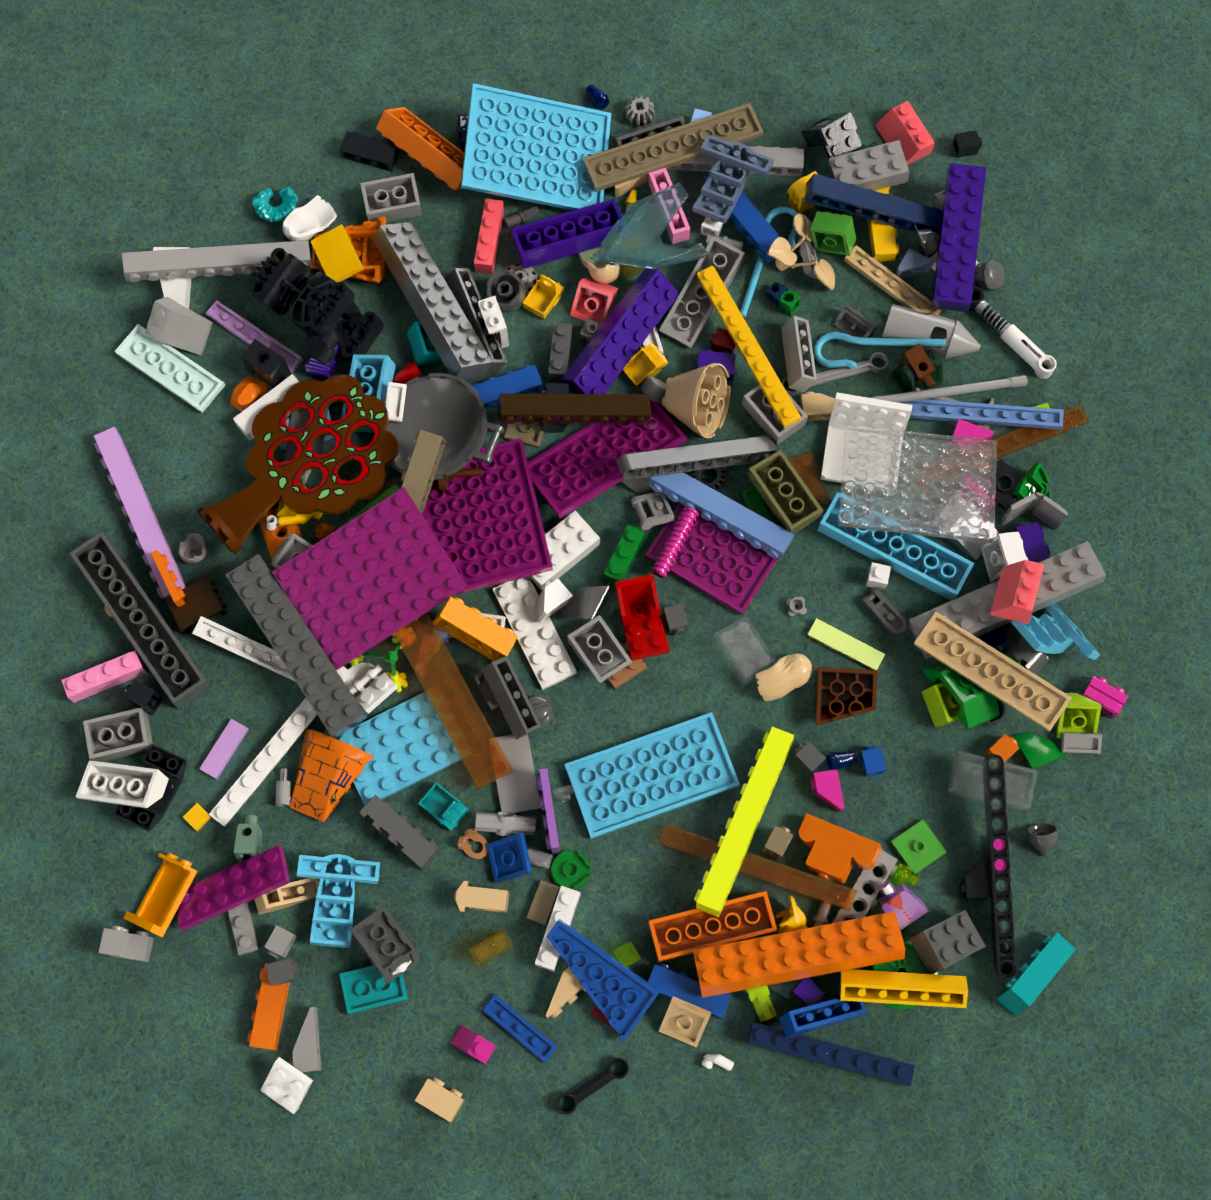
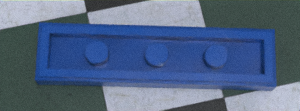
M496 994L482 1009L484 1013L544 1063L547 1062L558 1048L556 1044Z

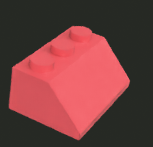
M908 101L892 108L875 124V128L885 144L897 140L900 141L907 165L932 153L935 142Z
M1023 560L1004 566L990 615L1029 624L1044 564Z

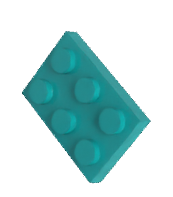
M373 965L339 974L348 1015L409 1000L403 973L388 984L385 983Z

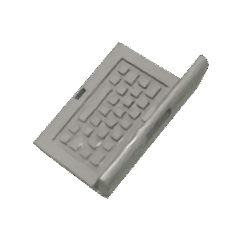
M1036 492L1015 504H1011L1007 513L1001 519V524L1005 525L1027 513V511L1034 510L1033 515L1054 530H1057L1068 513L1047 496Z

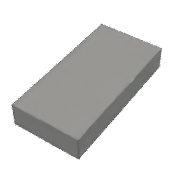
M1061 732V752L1101 754V733Z

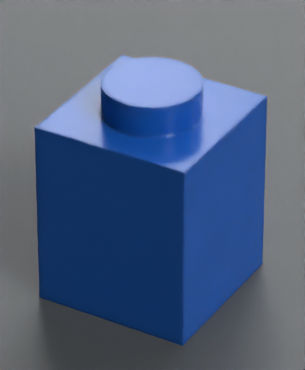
M874 745L864 747V751H861L859 754L864 776L869 777L885 773L887 769L881 747L875 748Z

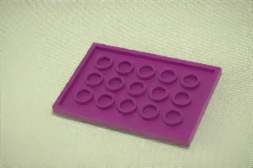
M678 504L673 512L674 521L664 525L645 554V557L652 562H657V557H660L659 553L663 552L662 547H665V542H668L667 538L671 537L670 532H673V527H676L675 523L679 522L678 517H681V512H684L683 504ZM699 514L696 522L693 523L694 526L688 533V537L685 538L686 541L680 548V552L677 553L678 556L674 558L675 562L672 563L669 572L743 616L778 561V558H772L763 549L753 547L747 540L737 538L731 531L719 528L715 522L707 521Z

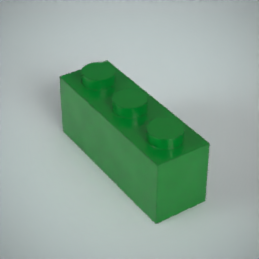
M627 525L603 574L604 581L615 585V582L625 580L645 539L644 531Z

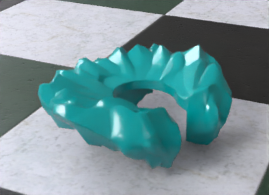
M290 187L280 188L279 194L282 197V203L277 207H272L269 205V200L274 199L272 189L268 188L260 191L257 196L253 197L252 204L260 218L270 222H280L283 219L285 220L296 208L297 195Z

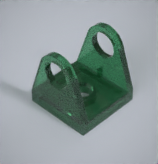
M930 349L926 351V354L935 368L931 376L936 383L928 389H934L943 383V364L937 352ZM905 365L891 371V374L905 393L915 391L916 387L927 390L921 381L915 384L913 374Z

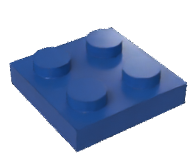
M518 833L487 844L495 883H501L532 873L524 833Z

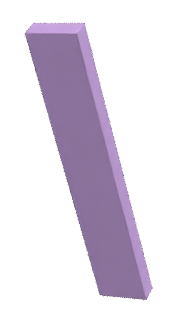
M217 300L205 313L207 317L247 344L251 345L256 339L285 358L291 373L303 361L301 356Z

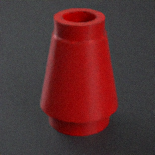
M413 362L411 364L408 363L393 378L396 383L405 384L416 377L419 378L422 373L416 363Z

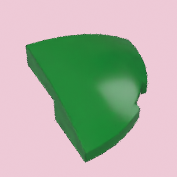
M1036 462L1027 471L1016 486L1013 493L1020 500L1036 492L1050 499V492L1047 493L1048 487L1046 484L1049 483V480L1039 462Z
M1032 733L1012 736L1017 741L1018 751L1025 758L1031 771L1065 757L1060 748L1049 739Z

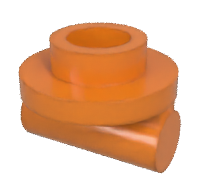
M329 522L320 523L315 529V536L321 541L332 534L336 528Z

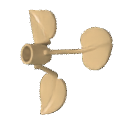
M801 213L796 214L793 218V226L795 231L802 236L801 239L791 248L785 238L778 237L772 242L767 255L775 258V264L781 271L789 267L794 269L800 266L815 265L813 268L815 275L832 291L835 287V273L827 261L821 259L818 262L795 263L797 256L793 251L805 239L809 242L813 241L810 230L812 222Z

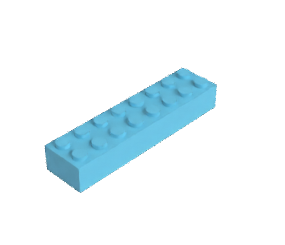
M839 492L834 497L817 530L882 565L891 566V570L950 601L955 600L974 565L973 562Z

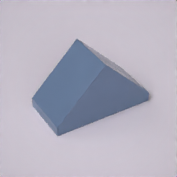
M909 248L897 269L896 275L902 279L931 270L933 260Z

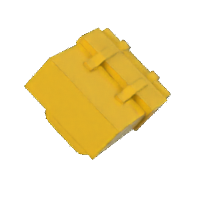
M541 274L540 279L536 281V284L523 301V308L545 320L553 306H556L565 287Z
M650 343L645 348L641 347V350L630 359L623 371L639 388L648 376L655 377L661 372V368L665 367L668 361L658 350V347Z

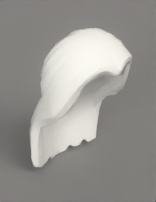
M317 195L309 203L294 209L286 217L282 226L283 233L290 241L310 240L315 234L326 229L336 219L337 215L333 211L332 206L328 202L326 203L325 200H321V197Z

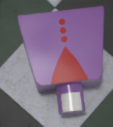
M886 881L880 886L879 889L884 894L879 899L885 913L895 911L900 931L928 912L925 903L903 883L894 888L889 881Z

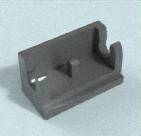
M847 304L836 318L833 326L851 336L870 338L875 332L877 324Z

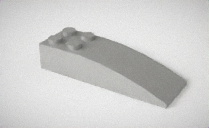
M712 236L659 331L692 348L715 311L712 302L697 278V273L714 266L725 287L728 289L745 259V253Z

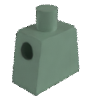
M246 815L245 824H238L234 854L239 863L261 853L262 831L257 824L258 817L255 815Z

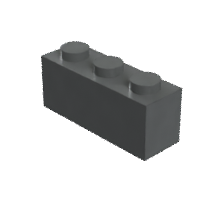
M554 322L548 372L549 382L564 383L562 377L568 371L573 334L572 324Z

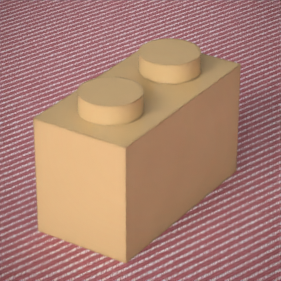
M436 1077L433 1080L428 1078L415 1101L447 1121L453 1122L465 1101L461 1098L463 1094L454 1088L450 1091L444 1088L445 1083Z

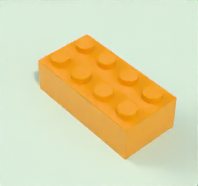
M450 597L444 602L431 623L493 661L508 656L518 638L511 629L507 627L502 628L497 625L496 620L484 617L478 609L474 607L469 608L457 597Z

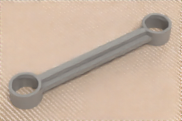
M876 352L870 357V360L856 363L857 367L855 369L840 367L817 373V382L812 386L868 371L882 373L888 365V358L884 353ZM880 358L884 361V366L876 367L873 365L872 360ZM785 377L782 381L783 387L784 384L788 382L787 377ZM784 387L790 396H795L799 392L797 390L789 391Z

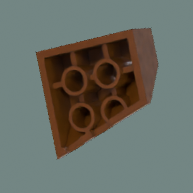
M818 667L816 670L815 690L816 726L876 710L877 670Z

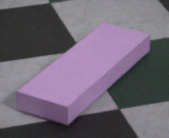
M231 719L201 765L200 770L218 779L249 729Z

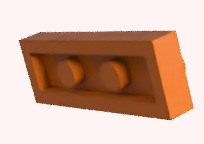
M158 549L151 552L174 603L178 607L184 605L183 597H186L181 586L177 587L175 583L178 579L174 571H170L167 566L170 564L167 556L161 554Z

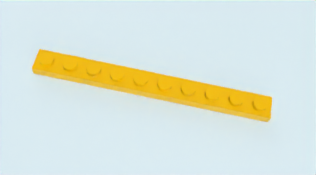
M714 266L698 272L697 278L782 426L786 428L801 421L800 414Z

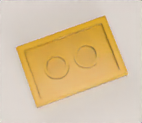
M342 224L310 241L325 274L336 282H341L364 270Z

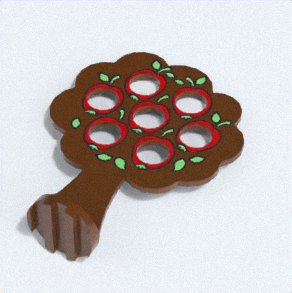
M349 375L332 376L324 382L304 380L294 384L286 392L283 401L271 403L262 408L252 423V436L257 443L248 453L246 466L256 481L212 506L205 503L197 510L198 514L209 525L217 538L225 544L227 549L236 555L244 548L242 543L257 522L281 499H283L284 504L290 511L297 514H311L320 511L325 514L334 515L347 511L356 501L373 497L384 487L386 481L385 467L391 464L399 453L397 438L391 432L386 431L389 424L388 410L381 400L375 396L364 394L359 381ZM333 402H344L348 406V411L342 419L330 421L324 417L325 409ZM302 409L310 413L309 422L304 427L293 429L287 426V418L292 412ZM363 427L374 430V439L367 446L356 447L351 444V436L355 430ZM332 435L336 438L335 448L331 452L320 455L312 451L313 443L318 437ZM283 443L295 444L297 446V453L292 460L284 463L274 460V452L278 446ZM348 461H358L361 463L362 472L358 478L344 481L338 477L339 468ZM309 469H319L324 474L323 481L319 486L313 489H305L300 486L299 480L304 472Z

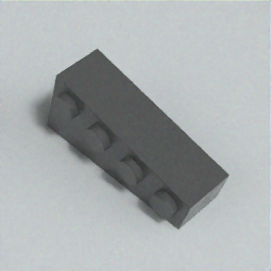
M375 794L359 813L420 869L424 870L439 853L436 849L438 845L430 838L426 840L421 836L423 832L417 826L413 825L411 827L407 823L408 819L399 812L397 814L392 809L393 806L386 799L382 801Z

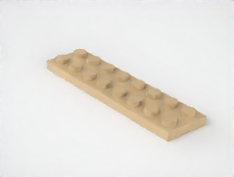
M938 612L934 613L914 642L916 647L1049 732L1072 699V697Z

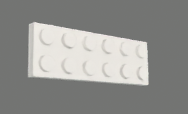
M525 577L509 581L493 588V592L514 634L518 637L517 640L542 690L576 675L577 671L550 617L541 623L538 621L539 596L530 578Z

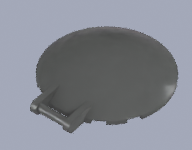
M430 373L429 376L416 377L405 383L407 384L402 422L389 421L386 431L391 432L397 438L399 444L398 456L390 464L400 474H403L404 470L407 471L409 466L407 459L409 453L414 451V437L416 433H420V430L442 436L446 440L434 480L455 474L472 459L491 464L493 460L492 454L499 436L503 434L504 428L487 422L484 403L477 391L468 382L451 374ZM487 431L492 432L485 454L479 453Z

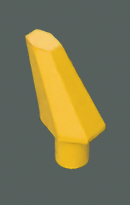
M632 189L625 201V204H627L625 213L632 214L633 207L636 206L637 190Z

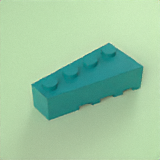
M1058 932L1053 936L1047 935L1040 944L1043 946L1039 950L1033 951L1029 956L1031 960L1028 963H1024L1018 969L1016 977H1012L1007 982L1006 988L996 998L1014 1016L1034 1002L1076 950Z

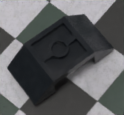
M154 744L150 745L142 762L146 764L144 768L158 769L169 779L163 797L148 808L118 804L113 814L148 832L155 827L166 813L183 781L187 764L186 759Z

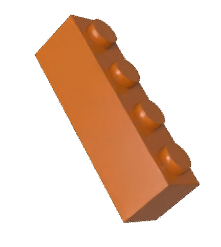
M265 963V967H262L260 971L262 983L261 988H258L256 992L258 1003L257 1008L253 1009L251 1020L254 1021L253 1029L249 1030L247 1042H250V1047L277 1051L290 982L271 986L266 964L269 963Z

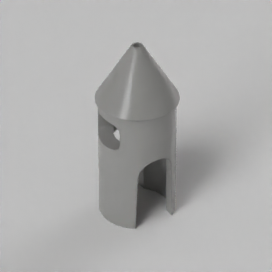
M894 304L891 307L882 338L946 339L945 347L922 346L926 353L942 357L944 360L979 351L981 346L958 319L956 321L933 313H924Z

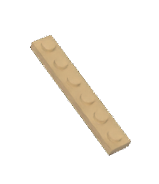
M857 245L852 249L851 255L845 257L844 261L906 308L936 315L941 313L942 309L931 308L932 302Z

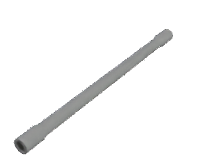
M1026 375L1006 379L870 398L902 403L1002 388L1027 386L1028 380Z

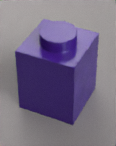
M804 978L791 992L806 1007L824 1001L822 996L825 993L809 978Z

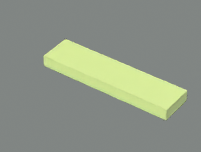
M817 618L807 635L811 639L871 670H877L885 656L884 653Z

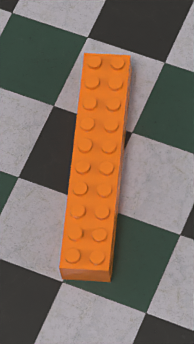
M894 911L693 950L701 995L702 998L905 959V946Z

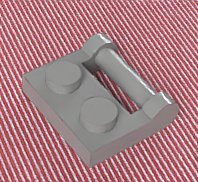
M652 492L631 499L632 507L637 511L643 530H649L652 526L674 521V514L665 494ZM646 503L652 515L647 518L642 506Z

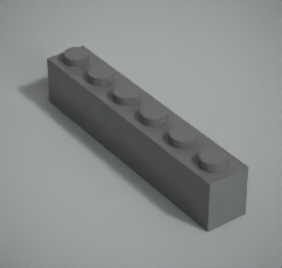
M454 268L444 280L492 360V364L486 374H496L507 363L496 333L491 335L488 333L478 305V301L482 299L470 269Z

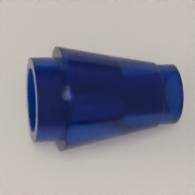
M589 85L586 88V93L596 109L603 110L608 106L609 99L607 94L594 85Z
M855 751L831 752V755H827V764L830 770L837 769L839 771L858 761Z

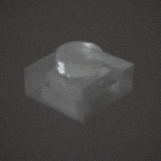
M572 785L553 789L555 800L565 802L571 800V796H574Z

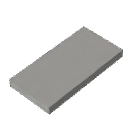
M513 734L490 738L489 743L501 811L517 814L541 809L528 735L515 740Z

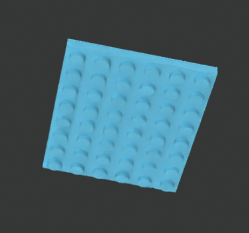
M473 83L471 87L461 188L568 210H577L601 203L604 198V189L595 191L583 158L608 150L611 113Z

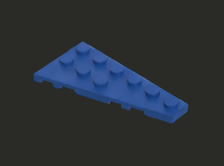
M558 919L548 933L547 938L569 965L570 970L577 976L581 985L599 1010L606 1016L608 1022L614 1027L624 1043L660 991L561 919Z

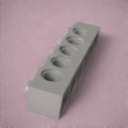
M882 850L875 866L870 870L861 871L832 923L842 922L844 919L866 917L868 910L873 911L878 902L875 899L879 892L882 894L879 888L889 875L891 877L894 875L898 868L895 865L898 859ZM873 869H881L882 877L874 876ZM864 885L872 887L873 892L871 895L864 893ZM854 902L862 904V912H857L853 909Z

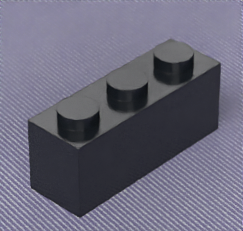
M347 131L340 147L342 158L390 172L393 171L399 155L398 147L394 143L383 142L375 137L362 136L357 132Z

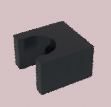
M256 339L241 356L247 371L252 375L255 372L259 373L270 383L272 388L276 387L291 374L285 358Z

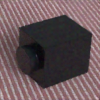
M977 130L955 134L953 146L956 157L978 154L979 149L982 147L981 137H978Z

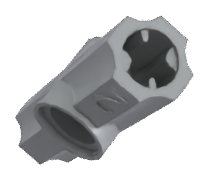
M500 811L497 814L476 812V831L495 832L501 836H511L518 833L534 835L536 817L519 816L508 811Z

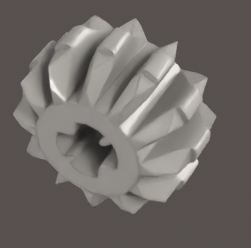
M634 95L633 100L629 99L625 106L626 119H630L631 124L636 122L637 127L641 122L643 125L647 121L651 122L655 114L653 102H650L649 97L643 99L642 95L640 98Z

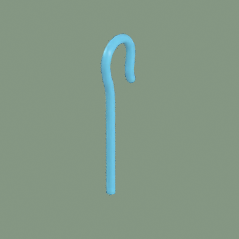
M788 206L778 207L770 211L765 219L770 224L776 215L789 214L794 218L799 213ZM794 227L788 238L791 248L795 245V239L798 235ZM759 256L740 310L743 318H746L764 263V258L761 259Z
M830 332L821 336L816 341L813 352L816 361L823 367H849L855 369L857 364L852 360L830 361L823 358L821 355L823 344L829 340L838 339L858 345L916 346L920 343L921 346L945 347L946 339L862 338L840 332Z

